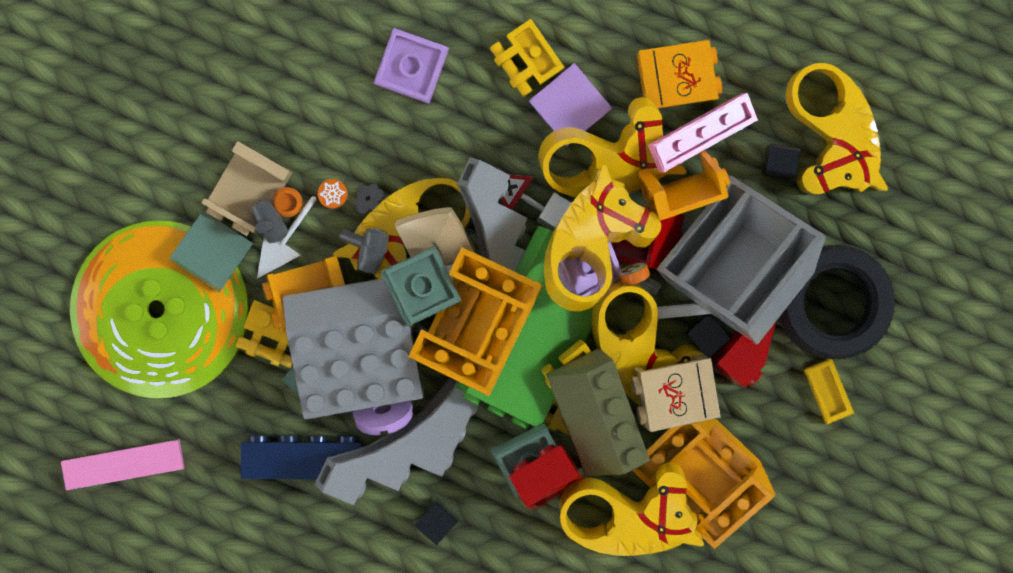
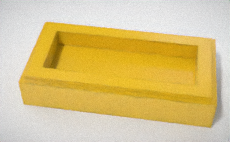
M832 359L824 360L803 369L825 424H830L854 414Z

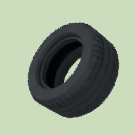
M847 245L822 247L814 274L779 317V323L782 325L781 327L785 331L786 336L801 350L827 359L852 358L872 349L883 338V335L887 333L895 312L894 288L892 287V281L889 280V275L885 272V268H882L881 264L874 257H871L870 254L865 253L861 249L858 250ZM828 269H840L851 274L861 284L865 295V311L860 322L851 331L839 336H829L817 330L808 320L804 309V294L810 281L820 272Z

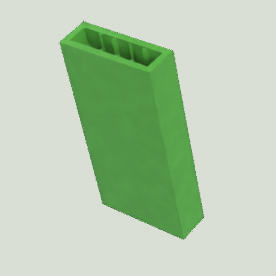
M541 226L537 227L515 272L542 284L543 287L490 396L463 383L457 382L456 384L457 388L464 391L463 398L477 405L482 400L489 404L487 410L501 417L506 412L514 416L512 419L513 423L525 429H528L529 425L537 427L543 424L555 401L552 390L545 382L546 377L541 372L542 368L547 364H551L555 370L562 367L563 365L558 360V357L580 339L585 342L592 328V307L584 311L566 310L558 306L548 295L543 268L545 253L553 231Z

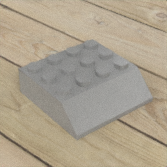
M730 176V185L726 186L729 198L706 206L658 266L657 271L668 284L758 345L814 274L826 237L752 188Z
M383 278L283 296L286 334L304 420L423 398L424 390L419 363L408 357L415 343L412 326L406 327Z

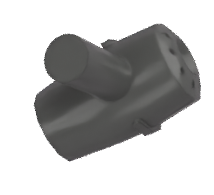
M268 199L250 208L257 224V231L263 234L269 244L276 243L287 236L288 230L283 222V217L279 215Z
M370 228L366 230L363 237L344 229L340 234V240L360 248L357 268L367 273L377 274L385 253L388 251L389 235L383 230Z

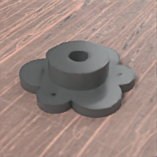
M375 183L370 184L369 187L366 185L360 186L356 191L357 197L353 199V205L357 207L359 214L366 215L384 200L385 193Z

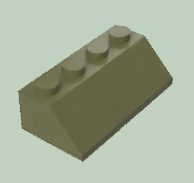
M598 348L546 374L582 470L586 476L626 474L650 461L615 363L611 357Z

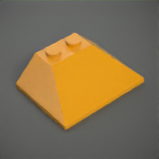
M461 247L448 275L454 278L453 283L462 301L438 312L428 332L421 329L408 357L490 396L543 285Z
M717 419L669 428L646 449L650 461L632 470L651 488L656 485L655 473L661 464L675 463L679 465L684 472L687 483L686 504L690 507L691 512L696 513L697 525L695 529L714 549L775 496L774 489L761 461Z

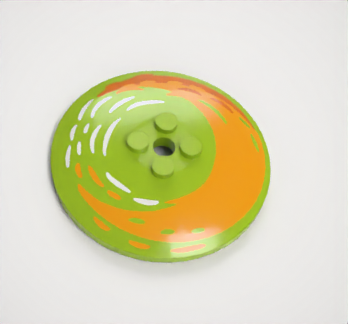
M146 221L122 228L108 236L93 249L76 276L70 299V320L77 346L87 363L100 377L124 392L147 398H170L196 391L218 377L232 362L239 350L235 346L239 336L244 337L246 329L243 326L249 311L246 286L239 268H236L223 289L218 292L169 260L191 226L171 221ZM158 300L163 303L165 311L161 317L154 318L149 312V306L152 302Z

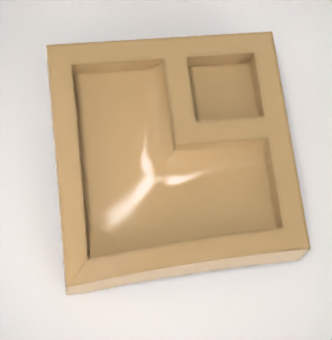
M451 207L429 210L395 221V227L410 257L435 246L444 265L455 261L461 247L475 253V248L466 230Z

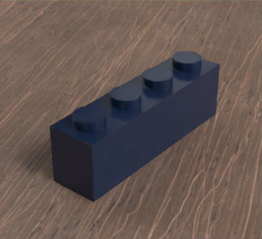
M249 435V441L241 442V479H317L327 457L363 447V441H356V436H338V441H326V436L321 435L309 436L308 441H297V436L280 435L279 441H267V435Z

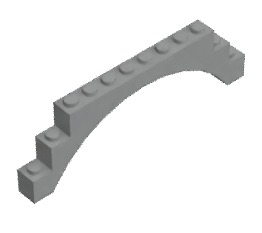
M470 157L457 186L474 223L480 256L515 272L525 250L515 246V244L525 232L527 217L498 203L499 198H502L507 192L509 186L507 181L510 175L481 160ZM449 377L445 385L425 408L412 417L405 427L365 447L327 457L314 485L321 492L354 505L357 498H361L366 489L365 481L367 478L399 491L401 484H404L409 477V467L411 464L442 477L444 471L451 466L453 452L457 444L463 440L470 416L476 413L479 405L463 398L464 391L456 387L458 381Z

